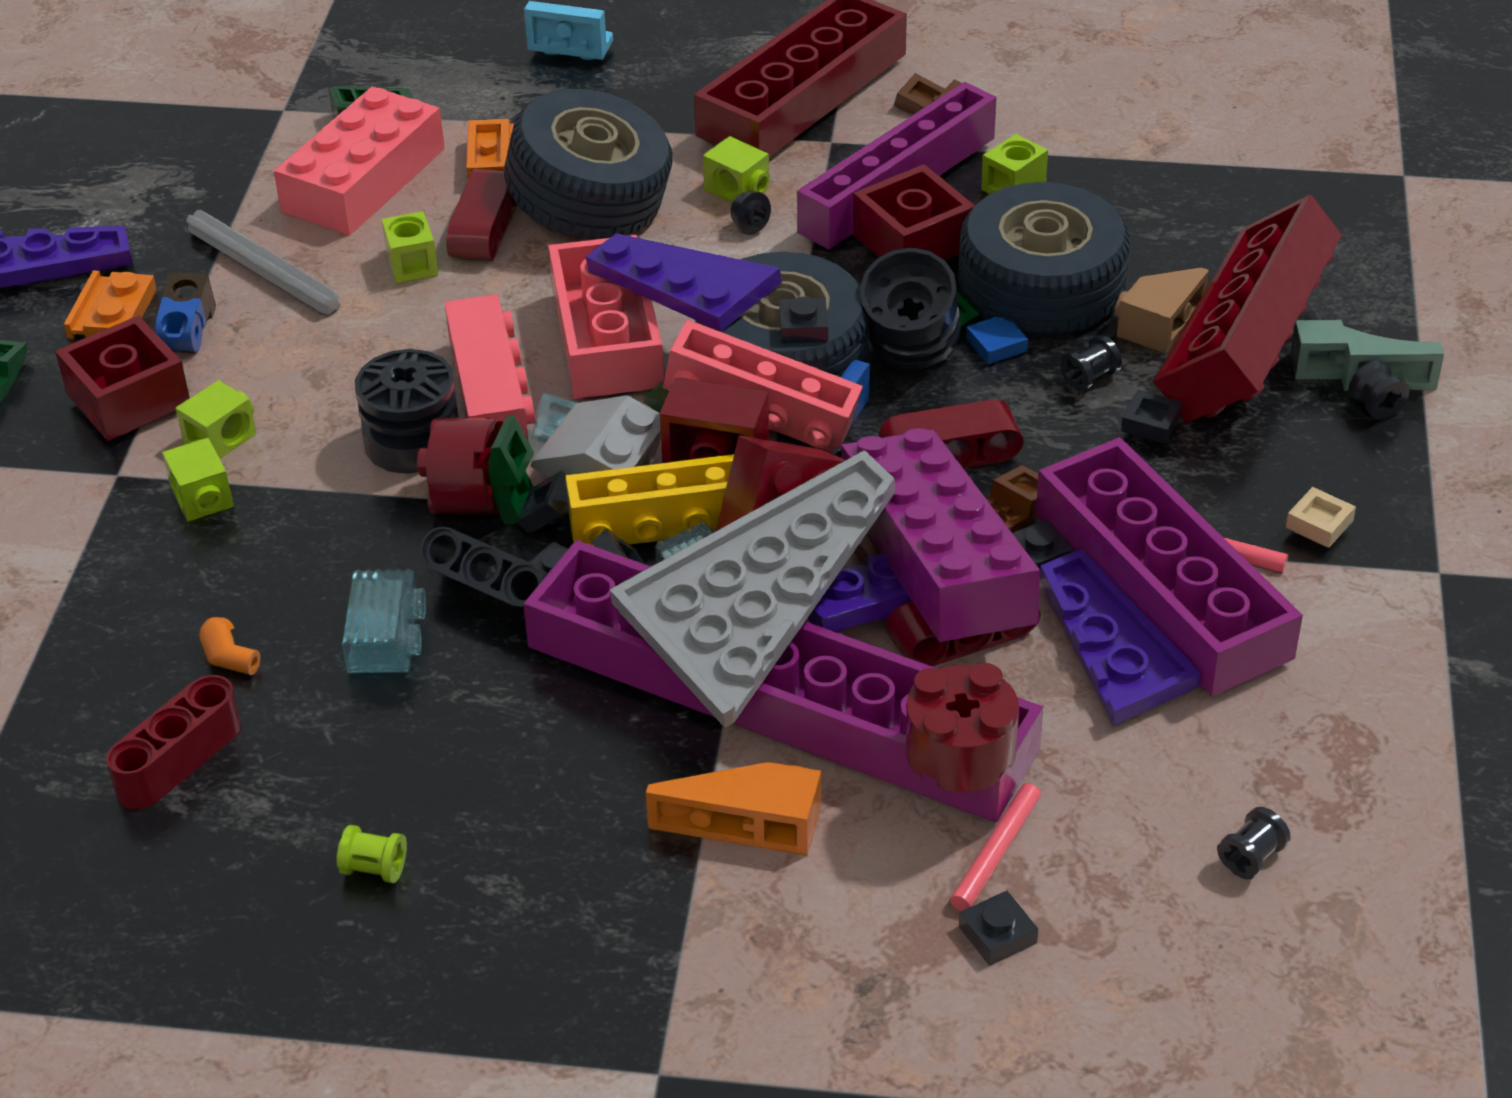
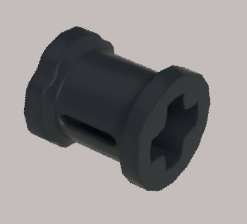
M1097 335L1089 341L1088 347L1077 353L1072 351L1061 357L1060 369L1064 379L1071 387L1079 392L1085 391L1092 386L1093 380L1103 374H1114L1121 368V354L1109 337ZM1106 354L1105 359H1102L1100 356ZM1079 367L1081 371L1076 372L1075 369Z
M1255 807L1250 810L1244 819L1245 824L1235 834H1227L1217 845V852L1221 862L1234 875L1243 879H1253L1263 869V861L1272 852L1283 850L1291 840L1290 830L1284 820L1274 811L1265 807Z

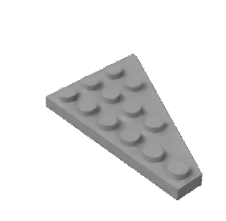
M864 450L610 589L612 604L726 728L736 721L895 494L894 477Z

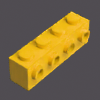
M734 454L565 475L573 543L578 540L594 546L592 541L605 529H608L628 544L696 537L716 532Z

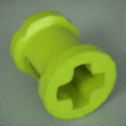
M348 825L344 829L338 845L337 867L339 873L351 875L354 871L381 875L384 882L396 883L405 863L407 852L406 837L400 833H392L390 837L363 833L359 826Z

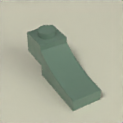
M1296 320L1290 358L1295 379H1342L1344 391H1348L1349 383L1354 374L1361 367L1372 361H1382L1391 369L1392 377L1402 379L1408 385L1409 390H1437L1444 351L1441 342L1409 341L1372 335L1343 326L1342 320Z

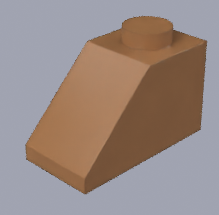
M1200 267L1140 277L1128 292L1123 291L1117 300L1114 311L1115 316L1119 317L1117 337L1166 354L1179 338L1207 290L1209 270Z

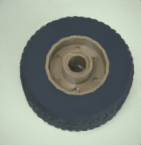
M588 89L557 90L537 97L522 108L516 117L504 165V179L511 196L521 210L534 221L550 230L586 240L611 238L616 233L628 236L647 226L657 215L673 163V152L663 129L655 119L629 101L608 93Z
M1034 182L1000 189L977 203L962 223L958 275L962 295L985 320L1003 317L1004 320L1012 321L1024 335L1060 336L1083 331L1098 324L1115 310L1119 296L1125 291L1130 247V234L1127 225L1112 205L1100 196L1082 188L1061 183Z
M771 252L740 259L780 268L782 283L726 327L722 333L838 377L843 375L854 360L867 363L869 355L868 317L862 307L860 285L852 275L837 264L805 253ZM825 297L828 318V341L781 343L779 299ZM695 320V323H698V324H701V325H703V326L709 327V326H707V325H705V324H702V323H700V322H698V321Z

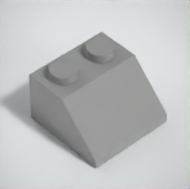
M628 395L576 403L532 460L530 467L551 477L559 471L564 472L566 475L648 465L655 456L661 441L660 413Z

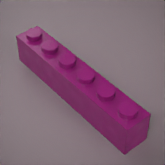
M963 82L798 189L797 233L830 250L853 234L854 192L923 164L940 176L995 137L997 97L967 82Z

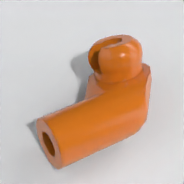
M222 617L207 619L201 626L199 639L207 661L213 666L248 675L255 674L260 664V652L235 645L231 630L235 628L228 619Z

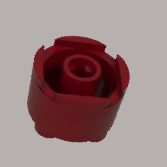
M441 418L432 420L428 448H420L417 457L418 473L421 477H427L429 490L428 508L431 514H500L490 485L489 457L491 447L503 425V421L491 418Z
M979 663L974 666L951 665L938 669L927 668L917 673L914 678V685L907 698L905 746L907 761L917 775L922 778V772L937 780V787L948 791L973 792L991 787L1000 780V774L1008 766L1012 767L1016 757L1019 701L1014 689L1003 679L1001 669L990 663Z

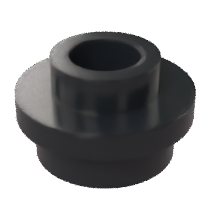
M758 191L741 193L732 203L731 218L739 230L748 234H754L762 230L769 221L771 214L770 201L765 194Z

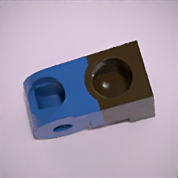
M168 273L157 315L155 332L172 351L197 352L201 346L202 330L206 326L207 319L213 318L216 308L208 274ZM192 286L197 291L194 295L183 298L180 287Z

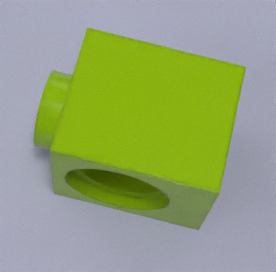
M1014 134L983 154L981 190L991 194L1005 187L1022 183L1046 182L1048 149L1018 134Z
M729 136L703 155L704 190L731 203L739 194L744 192L758 191L764 194L769 189L770 183L769 154Z
M424 211L382 218L386 255L395 283L438 276L434 239Z
M217 380L176 407L183 443L189 444L208 437L219 459L256 435L253 419L254 407L251 400L244 392L236 391L220 380Z
M208 437L162 452L170 488L187 522L234 507L226 470Z

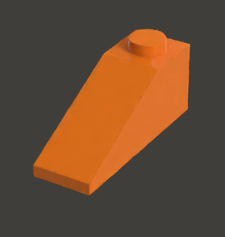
M765 762L648 784L646 790L648 829L808 856L821 810V770L803 768L797 765Z

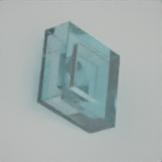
M542 393L537 407L531 439L546 443L577 402Z

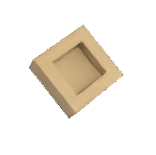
M1312 487L1288 513L1286 528L1329 548L1353 522L1356 506Z

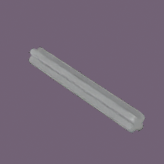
M197 210L194 215L187 217L186 222L189 224L188 231L312 308L324 315H330L334 309H339L341 304L338 301L339 293L203 210Z

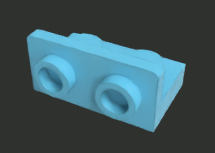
M529 1L524 8L528 50L540 51L548 55L578 56L585 60H603L613 42V33L606 31L604 10Z

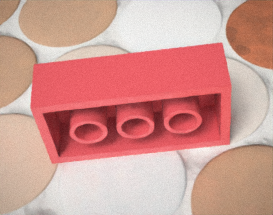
M370 87L274 170L281 213L350 236L445 149L440 107L421 102L418 99L398 95L383 88Z
M609 238L548 245L552 290L573 399L633 391L642 392L654 389L664 380L662 341L652 300L588 271L585 257Z

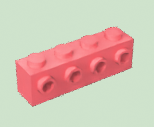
M498 294L444 302L448 336L465 417L491 418L504 422L506 417L515 416L529 442L527 425L535 424V414L531 396H522L528 394L524 367H515L521 365V356L518 340L514 338L511 311L502 312Z
M686 320L670 350L663 388L670 390L675 377L768 391L769 430L779 432L828 452L841 447L852 424L863 388L859 384L690 320Z

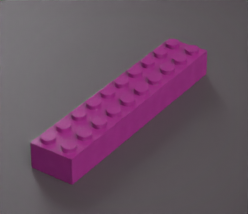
M576 540L524 602L528 647L714 717L612 604L610 589L651 566ZM804 622L733 724L997 823L1040 751L1044 706L1017 697L1019 701L1016 757L1012 767L1008 766L1000 774L998 782L991 787L973 792H953L937 787L936 779L929 777L923 772L921 778L912 770L905 752L908 694L914 685V678L917 673L923 669L934 667Z

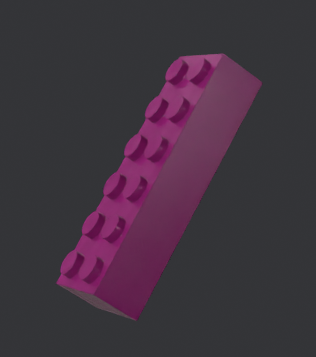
M916 428L908 430L902 435L884 438L867 436L861 438L858 442L841 445L842 459L848 460L865 450L894 477L895 494L867 534L879 552L884 555L887 564L897 576L898 581L939 642L1038 624L1040 569L933 429Z
M1120 437L1039 470L1035 514L1042 521L1048 520L1074 549L1073 552L1082 548L1201 672L1200 686L1211 697L1295 659L1303 615Z

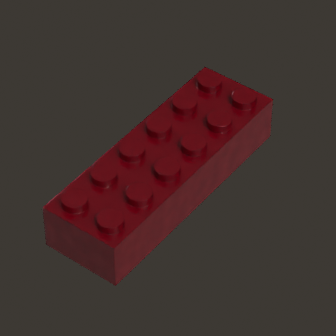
M874 0L824 1L693 94L695 136L715 146L731 136L768 153L769 157L906 55L907 13Z
M1311 194L1241 229L1155 377L1153 383L1165 397L1182 401L1181 417L1186 423L1202 416L1211 418L1220 413L1227 405L1238 400L1248 402L1264 389L1265 384L1263 382L1267 374L1279 361L1278 354L1283 344L1292 336L1294 332L1292 328L1298 316L1306 310V301L1312 290L1321 282L1320 275L1325 266L1333 259V251L1342 236Z

